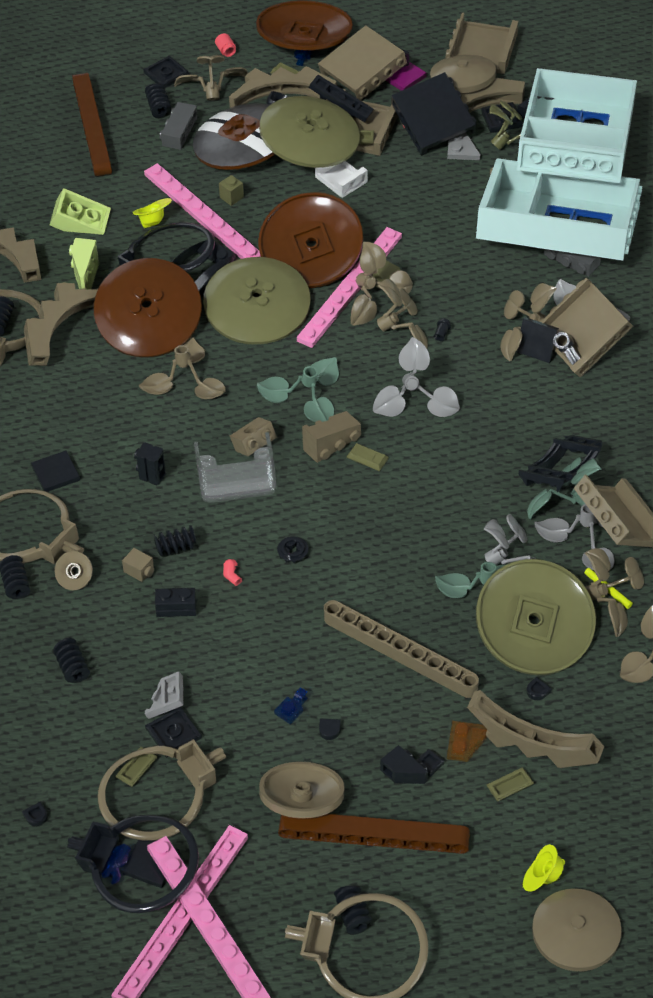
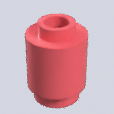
M226 33L217 36L215 44L221 54L226 57L233 56L236 52V46L230 36Z

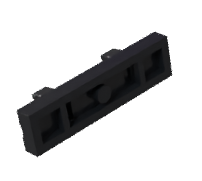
M317 75L310 83L309 89L319 94V98L327 99L347 111L352 118L355 116L365 123L374 110L320 75Z

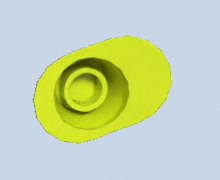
M171 198L158 200L146 207L133 211V214L138 215L144 228L155 226L162 221L164 207L169 205L172 200Z
M554 845L544 846L527 870L523 880V888L526 891H535L542 884L555 882L561 876L565 861L558 856Z

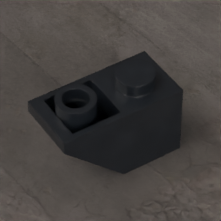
M399 745L380 759V770L394 783L425 784L428 782L426 766L421 762L418 763L408 750H404Z

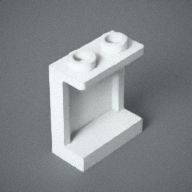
M344 161L330 167L315 168V177L343 198L368 182V170L364 167L357 170Z

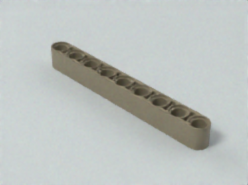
M330 600L325 603L324 621L329 626L466 698H472L474 691H478L479 678L475 673L338 601Z

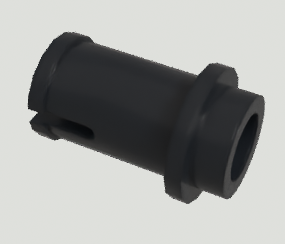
M442 318L437 322L438 327L433 336L437 341H444L447 331L451 328L450 321L446 318Z

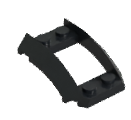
M208 240L197 243L182 251L170 262L180 265L195 253L201 255L207 247ZM216 242L214 250L208 260L215 264L204 271L195 281L200 295L204 294L211 277L219 269L235 261L236 258L233 252Z
M575 435L565 436V439L555 438L546 454L535 463L529 465L527 471L519 470V476L526 486L533 483H546L549 486L556 487L558 493L573 485L571 480L583 464L590 459H596L602 448V440ZM567 449L571 452L581 451L587 454L586 458L569 472L552 469L561 460Z

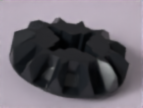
M287 537L278 544L277 553L280 559H284L286 563L292 561L295 564L296 561H302L304 557H307L308 544L300 537ZM296 547V551L290 554V550Z

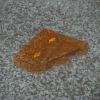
M452 721L447 759L468 762L473 756L474 751L478 750L482 745V741L486 738L487 728L481 724Z

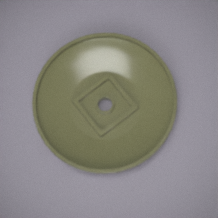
M293 96L280 99L269 105L260 119V135L266 146L280 158L304 167L323 168L338 165L348 160L355 153L360 140L358 126L351 115L338 105L321 98Z
M248 257L225 265L211 277L204 291V311L210 324L226 338L244 344H266L288 337L303 324L310 309V292L304 278L290 265L267 257ZM255 293L261 294V296L254 297L252 295Z
M519 560L498 569L484 584L476 605L477 628L487 649L507 667L525 674L548 675L569 668L584 655L590 646L595 632V609L585 586L574 574L564 567L545 560ZM534 615L538 617L539 623L532 624L529 621V616Z

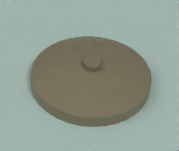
M470 54L445 58L437 62L430 71V78L446 72L447 76L452 78L455 90H458L460 93L481 90L489 86L496 78V67L491 60L483 56Z
M289 762L271 768L262 776L259 784V795L264 805L278 814L293 818H314L328 814L338 808L344 798V782L335 771L326 766L311 762Z
M566 889L550 895L539 905L533 918L532 933L536 947L549 962L570 971H588L602 966L613 957L621 939V923L613 906L600 895L584 889Z

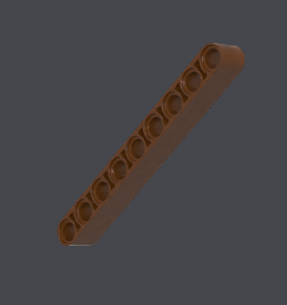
M89 73L72 75L95 177L112 174Z
M325 814L314 818H293L281 815L278 830L279 836L287 839L330 842L331 840L333 843L460 854L468 852L470 838L469 828L461 825Z

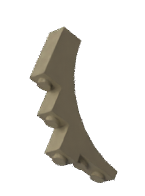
M307 66L297 74L280 67L271 76L254 68L245 76V84L229 96L230 108L268 96L271 91L319 98V94L309 89L310 83L317 75L322 76L336 86L337 81Z
M495 78L489 86L481 90L460 93L461 100L467 104L469 113L492 104H500V100L506 103L520 104L523 102L525 94V82Z
M14 228L1 229L0 254L15 264L21 273L24 283L41 280L34 239L16 242Z
M57 283L54 291L55 301L47 300L41 302L39 309L40 319H26L24 335L29 365H47L50 356L49 343L53 332L70 315L83 309L94 307V300L98 289H75V283Z
M481 690L474 691L467 707L487 728L485 735L496 747L516 745L528 758L547 755L558 768L596 764L604 749V745L593 733H562L519 719L490 700Z

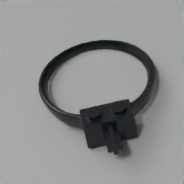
M185 222L166 224L140 236L129 245L128 250L117 256L120 266L133 261L138 244L155 232L174 227H190L203 232L208 239V244L205 251L197 259L184 265H178L186 272H189L203 264L210 257L215 246L214 237L208 229L201 225Z
M160 815L132 816L119 821L112 827L93 821L84 839L74 836L69 837L67 845L69 849L78 851L75 857L76 861L83 871L92 873L94 884L103 899L114 908L128 913L152 912L175 901L192 882L199 860L198 846L190 830L179 821ZM146 821H161L173 825L185 836L190 850L189 865L180 883L164 897L144 904L126 903L111 895L105 888L101 876L118 843V834L135 824Z

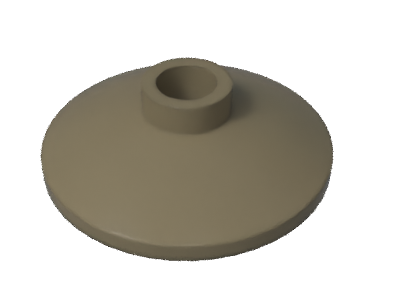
M70 551L63 554L56 562L55 577L63 588L79 590L85 587L91 580L93 568L91 561L85 554L78 551ZM77 567L79 572L75 575L73 570Z

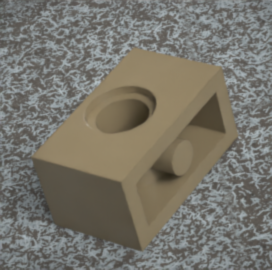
M258 417L230 435L236 452L249 456L277 438L271 421Z

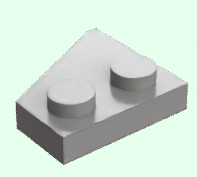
M466 132L449 139L447 159L480 160V153Z
M180 672L161 678L157 686L158 688L151 698L153 704L150 709L145 710V715L148 719L183 706V676Z

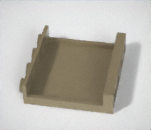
M462 13L460 19H457V29L453 30V39H450L449 49L446 50L445 58L465 54L483 56L495 64L496 73L505 74L518 34L519 21L512 20L509 28L464 21V13Z
M365 25L320 61L318 66L321 74L325 76L330 75L354 92L357 99L362 100L402 68L407 61L403 50Z
M362 101L374 110L365 123L355 116L353 119L359 130L375 131L374 143L372 145L358 144L356 151L380 156L398 115L392 104L389 107Z
M588 278L580 281L571 293L564 296L563 301L558 306H554L550 313L539 321L559 328L558 333L564 332L572 336L575 343L573 347L580 356V359L574 365L570 363L565 353H561L556 346L554 350L579 377L585 374L633 327ZM566 336L560 338L559 342L562 346L567 343Z
M584 475L573 489L617 545L653 547V512L628 480L622 478L615 487L594 485L591 479Z

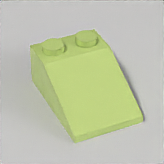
M63 188L56 200L50 226L67 232L103 235L111 208Z
M75 238L73 245H70L69 254L72 255L71 267L74 268L79 289H91L99 266L96 240Z

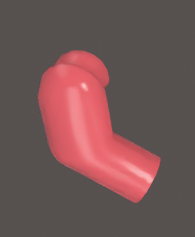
M228 559L224 563L223 575L232 584L237 586L242 582V578L234 573L237 562L234 559Z

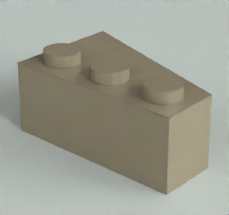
M345 411L330 416L327 421L322 422L318 420L315 422V425L310 427L304 425L302 426L303 450L317 463L321 460H326L331 454L337 450H342L345 445L356 441L361 436V424Z

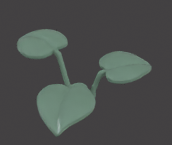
M336 357L327 358L305 367L303 375L298 377V380L290 389L288 382L282 377H271L258 382L257 388L266 400L280 403L286 401L288 393H291L302 381L304 386L311 387L313 400L308 401L304 405L305 416L314 422L318 420L322 422L327 421L330 416L334 415V407L326 397H320L316 400L315 384L318 381L322 385H331L337 381L339 377Z
M580 457L576 458L562 471L569 472L582 462V459ZM590 459L583 464L572 478L571 483L576 486L584 475L589 476L601 470L597 461ZM545 489L530 502L527 514L531 520L533 514L549 501L552 494L565 498L573 504L577 502L581 507L585 503L574 489L571 492L572 497L560 492L557 493L553 489L549 491Z
M484 562L481 565L480 572L476 573V577L471 584L466 575L459 573L435 576V581L439 590L446 596L462 598L467 595V590L473 588L479 578L484 585L492 574L505 565L496 566L492 562Z

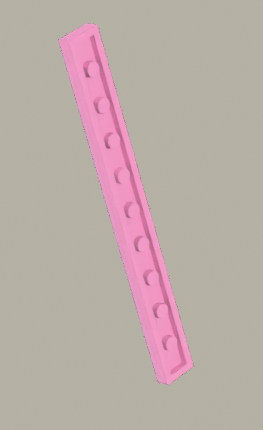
M158 163L144 171L145 176L202 226L208 229L240 259L261 257L257 248Z
M386 227L374 244L380 246L387 256L402 238V233ZM360 260L297 336V342L313 348L361 289L356 283L358 274L364 273L360 267Z
M230 825L194 876V880L206 898H208L248 839V834ZM179 899L111 995L112 998H139L182 936L192 919Z
M167 836L147 845V850L171 888L174 889L183 879L187 867ZM193 878L188 888L178 899L242 998H271Z

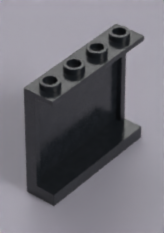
M446 72L391 96V104L421 156L427 154L428 148L471 130L472 134L475 133L477 122L469 114L467 104L462 102L460 92L455 90L453 80L447 76Z

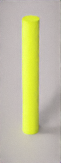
M587 568L584 574L594 582L598 580L596 573L592 569ZM614 587L607 588L608 594L627 609L633 605L630 600Z

